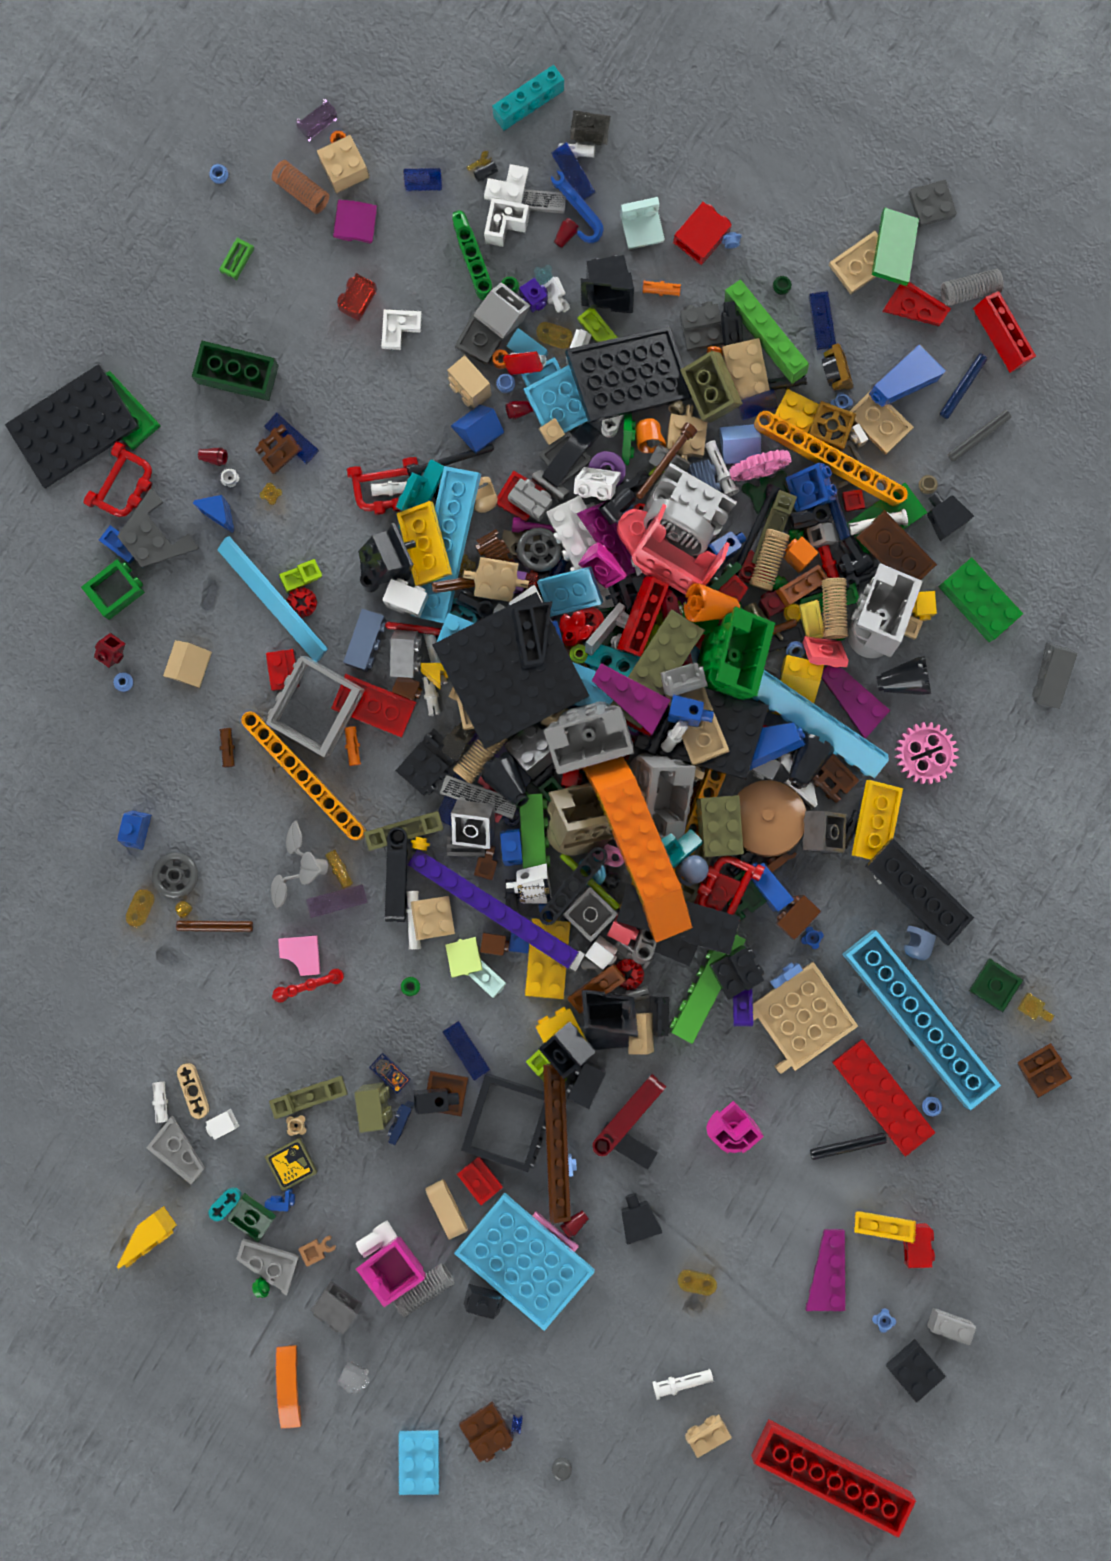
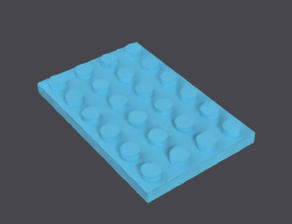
M505 1192L454 1252L457 1257L544 1331L595 1272L592 1266Z

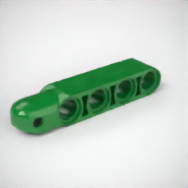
M458 210L453 212L452 215L458 246L476 295L480 300H484L492 290V282L468 219L463 211ZM462 236H469L467 240L461 239ZM471 252L476 254L473 257L467 256ZM477 269L482 270L480 274L473 273ZM483 286H486V287L489 288V289L486 290V291H481V290H479V289H480L481 287H483Z

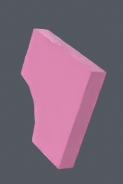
M318 936L278 939L280 958L292 961L297 966L300 976L320 974Z

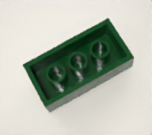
M201 340L192 378L199 385L270 401L279 365L273 357Z

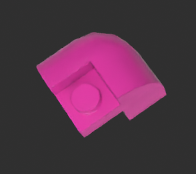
M734 1101L721 1112L717 1110L709 1119L706 1127L709 1138L726 1153H744L764 1137L755 1121Z

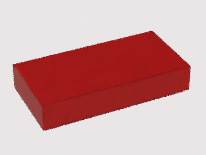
M537 351L505 355L503 358L509 375L541 372L543 370V365Z

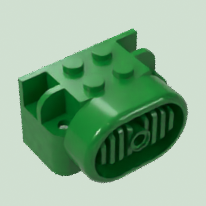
M734 607L732 613L726 614L722 625L714 627L713 632L706 634L702 641L697 663L698 667H703L707 682V686L704 688L722 692L740 700L758 696L775 622L738 607Z

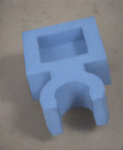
M791 962L783 968L784 972L771 980L770 983L776 989L803 971L802 967L798 963L793 964Z

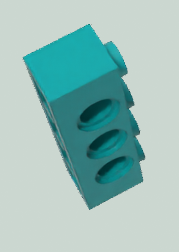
M553 64L492 105L493 117L502 130L505 131L564 91L563 76Z
M601 644L592 656L588 654L585 664L589 669L597 671L601 663L603 664L605 660L611 659L612 663L607 667L628 677L640 657ZM623 666H630L628 671L621 672Z

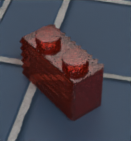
M356 273L353 278L350 277L347 281V289L344 294L341 293L339 295L337 304L339 311L360 321L377 292V287L374 282Z

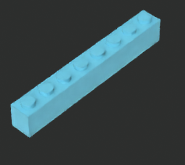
M763 671L758 696L752 697L754 700H760L769 705L770 711H777L785 721L795 723L798 728L801 727L804 733L807 732L820 737L819 741L823 743L825 740L829 742L834 748L833 754H839L844 757V760L849 765L859 767L864 775H870L873 778L878 775L889 761L887 753L767 671Z

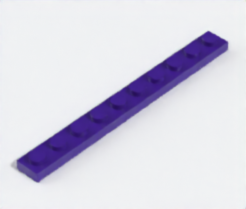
M417 849L407 864L569 969L578 956V951L423 851Z

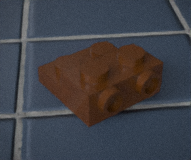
M493 1401L459 1423V1427L469 1441V1446L479 1463L483 1460L489 1462L495 1457V1452L500 1449L505 1451L512 1446L511 1442L514 1435Z

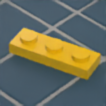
M860 1211L855 1213V1233L912 1243L915 1241L916 1221Z

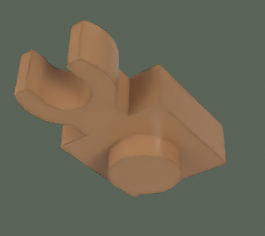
M331 1235L326 1236L320 1244L318 1239H315L299 1247L298 1250L306 1267L325 1258L324 1252H332L336 1248V1245L328 1247L326 1241L332 1238Z

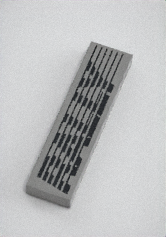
M524 190L522 204L529 205V211L565 214L566 197L561 192Z
M447 775L440 794L457 800L495 804V813L513 819L517 808L499 793Z

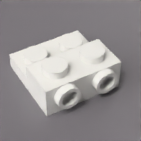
M584 467L575 478L574 494H579V496L584 498L590 496L597 497L599 500L604 501L612 499L615 494L616 485L620 481L621 472Z

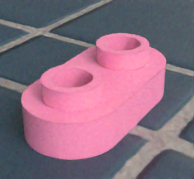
M609 844L604 846L603 849L608 854L605 864L611 867L621 866L624 860L619 848ZM601 851L598 855L594 853L593 857L603 860L604 854ZM613 854H617L619 856L618 861L612 860Z

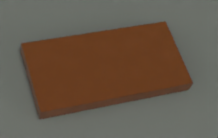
M885 510L856 537L881 564L916 579L922 580L937 565Z

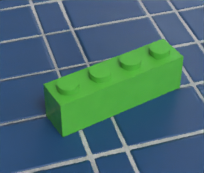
M528 794V802L520 807L523 869L547 864V867H550V855L546 856L545 849L549 848V841L544 832V829L548 828V818L544 817L543 810L547 809V800L543 798L542 794Z

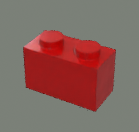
M916 1223L915 1241L913 1243L903 1241L904 1264L908 1268H932V1261H935V1253L931 1245V1241H934V1231L928 1224Z

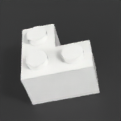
M492 198L484 232L485 243L504 247L507 229L526 233L529 205Z
M399 578L396 581L391 579L382 599L386 607L402 614L406 612L420 618L428 599L425 589L416 585L414 588L410 587L406 581Z

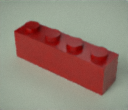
M999 291L985 297L973 307L975 314L1010 373L1023 367L1036 357Z
M644 577L617 649L634 656H642L668 590V583L654 577Z

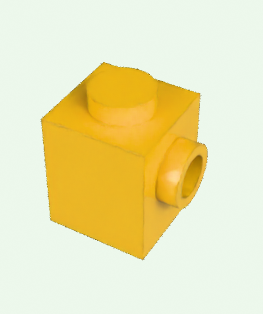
M935 591L918 593L912 610L914 618L926 621L931 620V617L937 614Z

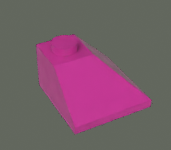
M599 542L589 547L578 563L582 568L591 566L595 579L606 589L627 576L615 557Z

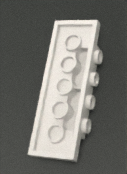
M577 496L546 512L555 531L553 536L556 538L557 544L561 543L564 549L561 551L562 555L572 565L570 571L582 569L578 563L588 548L596 543L577 515V513L587 509L581 496ZM596 580L604 602L601 605L592 607L597 609L614 607L612 599L606 600L605 596L610 595L608 588H604Z

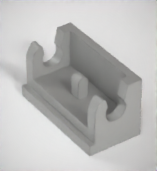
M698 663L688 664L660 673L664 694L670 696L707 686L703 667H698Z

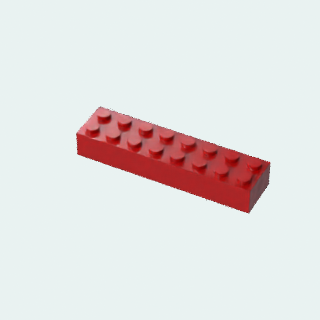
M768 1419L751 1454L755 1465L898 1538L916 1503L914 1496L909 1490Z

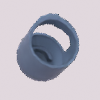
M689 855L676 866L675 873L680 883L692 886L707 877L709 867L704 858L698 855Z
M908 925L906 932L910 933L911 938L909 944L904 945L906 955L917 960L928 959L932 954L936 936L923 929Z

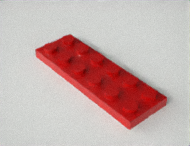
M860 1039L832 1061L833 1065L903 1156L906 1157L936 1133L864 1039Z

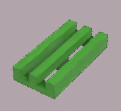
M236 238L219 269L220 272L237 280L251 256L254 246ZM241 244L242 246H241V248H240L238 254H236V256H235V258H234V261H233V263L231 264V266H230V268H229V270H228L227 267H228L229 263L231 262V260H232L234 254L236 253V251H237L239 245Z

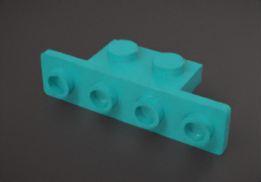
M431 459L423 476L412 472L403 493L398 499L396 508L405 511L431 501L442 478L444 466Z
M692 829L678 840L672 833L661 839L673 869L703 844L702 839Z

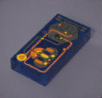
M384 1053L369 1067L397 1094L411 1080Z

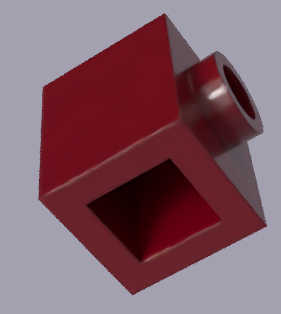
M776 591L764 593L758 603V606L768 619L786 608Z

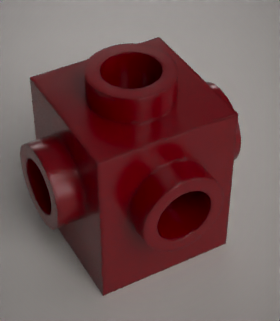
M109 633L95 645L94 658L110 668L115 663H120L123 659L126 643L112 633Z

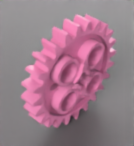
M776 450L762 453L761 455H752L729 469L731 479L739 482L741 480L746 481L772 475L774 471H780V469L785 468V466L791 463L790 453L787 450Z
M922 722L920 728L917 724L913 725V730L907 728L908 735L902 733L901 737L904 740L897 741L901 747L895 748L896 751L900 752L895 758L901 760L897 763V766L903 765V769L900 772L907 771L906 778L914 776L913 782H917L920 779V784H924L926 779L928 784H932L933 779L936 783L940 782V777L946 779V773L950 774L953 772L950 767L957 765L953 760L959 758L954 755V752L959 749L953 748V745L957 742L950 741L953 735L946 736L947 729L940 731V725L933 728V722L929 723L927 727L925 722ZM929 736L935 738L936 743L934 746L928 743ZM911 743H915L918 746L917 753L911 751ZM939 746L942 747L941 750L914 761L911 760L913 756ZM936 754H940L943 757L941 764L936 762ZM919 761L924 762V771L918 768L917 764Z

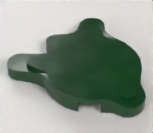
M779 471L773 478L761 477L759 487L750 483L742 485L741 491L751 498L753 508L757 514H759L766 499L765 490L768 484L777 486L782 491L789 493L785 486L787 474L784 471ZM772 502V504H771V506H770V508H769V510H768V513H767V515H766V517H765L766 519H767V517H768V515H769V512H770V510H771V507H772V505H773V502Z

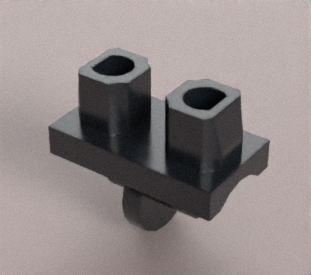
M628 575L621 581L608 587L610 595L605 596L606 600L612 599L614 606L620 602L625 605V610L632 608L637 594H628L626 587L633 585L631 576Z

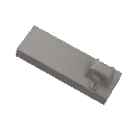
M619 602L586 641L585 652L592 656L616 626L625 628L629 617L625 612V605Z

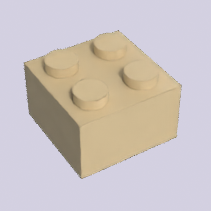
M351 135L317 150L319 160L336 193L369 178L367 167Z
M465 355L447 370L449 386L455 393L459 392L463 396L461 399L468 407L472 406L474 409L492 396L490 383Z

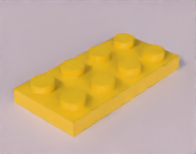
M428 501L397 513L404 542L411 540L416 542L415 548L407 550L414 564L411 571L415 585L420 587L452 575L433 502Z
M866 780L852 856L871 860L894 837L903 788Z
M532 918L534 924L565 944H569L570 921L558 920L552 925H545L540 919ZM530 944L525 996L564 999L566 967Z

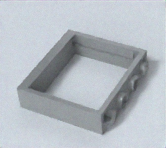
M300 656L297 662L293 664L294 670L292 674L288 675L284 681L285 687L283 691H280L276 696V704L274 708L269 710L268 719L265 724L323 757H330L365 689L309 657ZM308 665L351 689L322 745L279 721Z

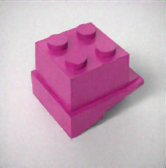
M400 1236L394 1238L356 1268L383 1307H386L405 1292H408L426 1277L423 1266Z

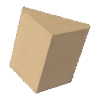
M175 640L163 676L200 688L212 652L187 642Z

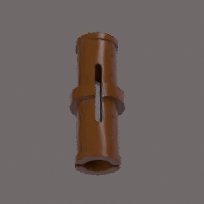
M232 728L219 729L221 738L219 750L222 751V767H234L233 750H235V745H233Z

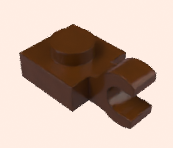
M491 846L490 849L486 850L485 858L479 856L474 872L475 876L493 880L498 862L492 860L496 849L495 846Z
M794 852L791 855L784 853L778 857L773 856L766 861V866L773 872L787 862V860L794 858L797 853Z

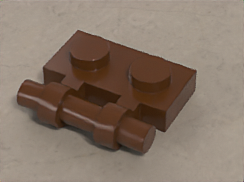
M283 424L278 428H274L271 434L266 439H262L255 448L258 454H261L263 451L266 453L261 460L272 474H276L302 450L290 434L283 437L282 434L287 430ZM276 440L278 444L271 448V444Z
M834 754L822 767L821 771L823 773L820 776L817 774L813 778V784L816 787L819 786L826 793L825 796L828 799L831 798L835 803L841 799L836 794L839 790L847 794L860 781ZM827 777L835 784L833 788L824 781Z

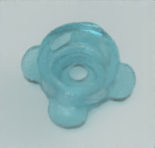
M550 265L534 269V274L537 277L536 280L540 285H545L554 277L551 274L552 267Z

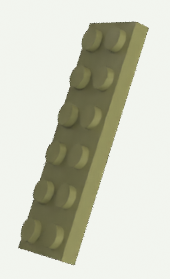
M671 610L628 678L663 696L664 690L660 673L682 667L705 630ZM614 700L610 704V706L620 707ZM622 709L625 719L642 729L643 726Z

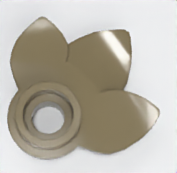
M508 530L503 531L502 540H504L512 558L519 559L515 549L520 537L528 530L520 531L519 533ZM540 535L533 536L534 542L540 540ZM525 544L524 551H530L531 545Z

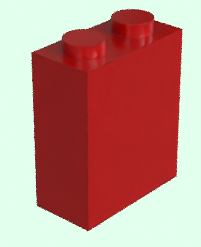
M702 202L675 233L673 243L702 266L721 244L722 240H724L723 236L730 233L732 224L727 217L718 214L712 205Z

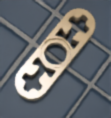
M191 1063L183 1064L178 1068L177 1076L190 1114L196 1119H201L208 1114L209 1104L196 1067ZM184 1067H186L187 1070H191V1073L189 1074L190 1080L195 1079L194 1082H190L187 1085L185 1084V1082L189 1081L188 1076H183L182 1072L185 1071ZM191 1085L198 1088L196 1096H191L188 1093V1088ZM201 1097V1100L198 1101V1104L200 1107H204L202 1114H200V1112L195 1111V1109L198 1107L197 1102L192 1103L191 1100H196L197 1098Z

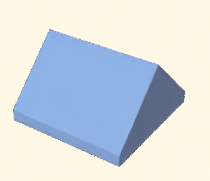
M754 424L719 428L721 452L725 465L740 463V461L746 460V458L752 455H761V435L755 429Z

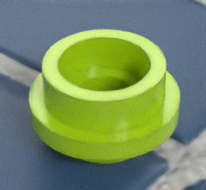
M580 644L573 646L570 650L571 660L577 664H582L586 661L588 654L585 652V646ZM582 651L583 656L577 657L576 652Z

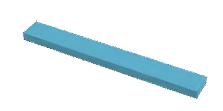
M230 536L226 537L217 549L219 553L314 661H319L328 648Z

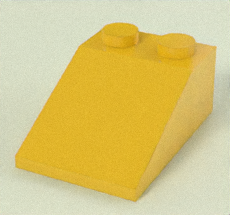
M786 655L783 659L779 680L814 703L824 665H815L807 659ZM777 711L771 712L772 714L781 716V714H779Z

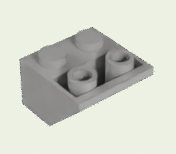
M501 282L489 292L474 313V316L503 339L524 321L531 305Z

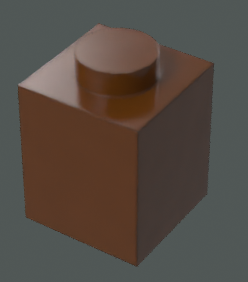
M397 677L392 693L415 702L416 698L419 699L421 697L423 688H421L422 684L408 677Z
M483 933L480 952L503 956L504 952H508L510 940H506L507 936Z

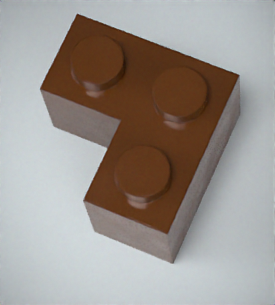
M793 895L792 898L794 900L786 907L787 911L783 909L776 916L777 921L775 924L792 940H795L821 912L805 895Z

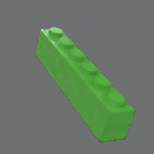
M740 279L725 290V302L735 301V310L739 311L744 326L755 339L760 338L761 347L791 384L806 375L809 367L807 360Z
M736 935L732 950L740 945H744L746 939ZM711 949L708 950L705 956L707 959L705 965H701L696 973L699 976L695 983L692 982L688 988L689 996L687 1000L683 999L678 1008L680 1010L678 1017H674L669 1026L672 1028L671 1033L693 1044L721 990L709 964L726 954Z

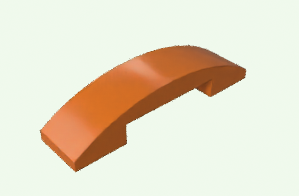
M297 1345L282 1346L276 1349V1389L281 1428L301 1427V1410L298 1401Z

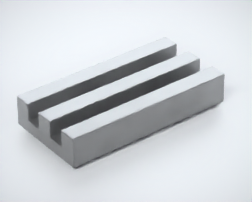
M447 836V856H485L484 848L451 844L452 837ZM451 848L482 849L481 852H451Z

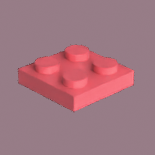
M804 636L802 643L810 663L830 665L836 668L847 667L849 660L841 641Z

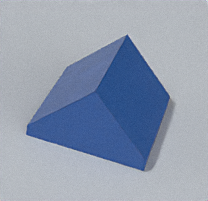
M478 405L451 425V428L475 454L504 433L495 410L483 405Z
M222 495L194 500L193 504L202 514L229 532H234L230 504Z

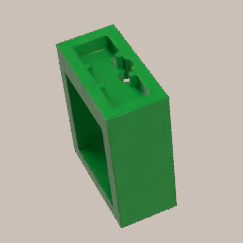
M118 559L81 586L103 617L108 620L145 593L141 588L144 585L137 576L134 578L131 575L132 569L126 562H120ZM120 570L133 589L108 607L94 588Z

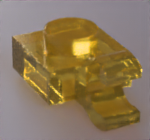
M1026 993L1017 1010L1033 1020H1036L1039 1016L1045 1021L1051 1022L1054 1018L1053 1014L1043 1009L1046 1003L1030 993Z

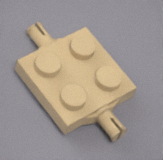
M686 405L685 415L671 413L669 417L666 448L669 450L681 436V428L686 422L692 424L697 429L696 435L692 439L686 440L677 452V455L685 460L688 457L702 458L704 456L708 422L693 417V405L691 407Z
M480 557L476 572L464 570L463 578L474 580V596L508 602L512 601L513 592L516 587L528 589L529 580L518 579V563Z

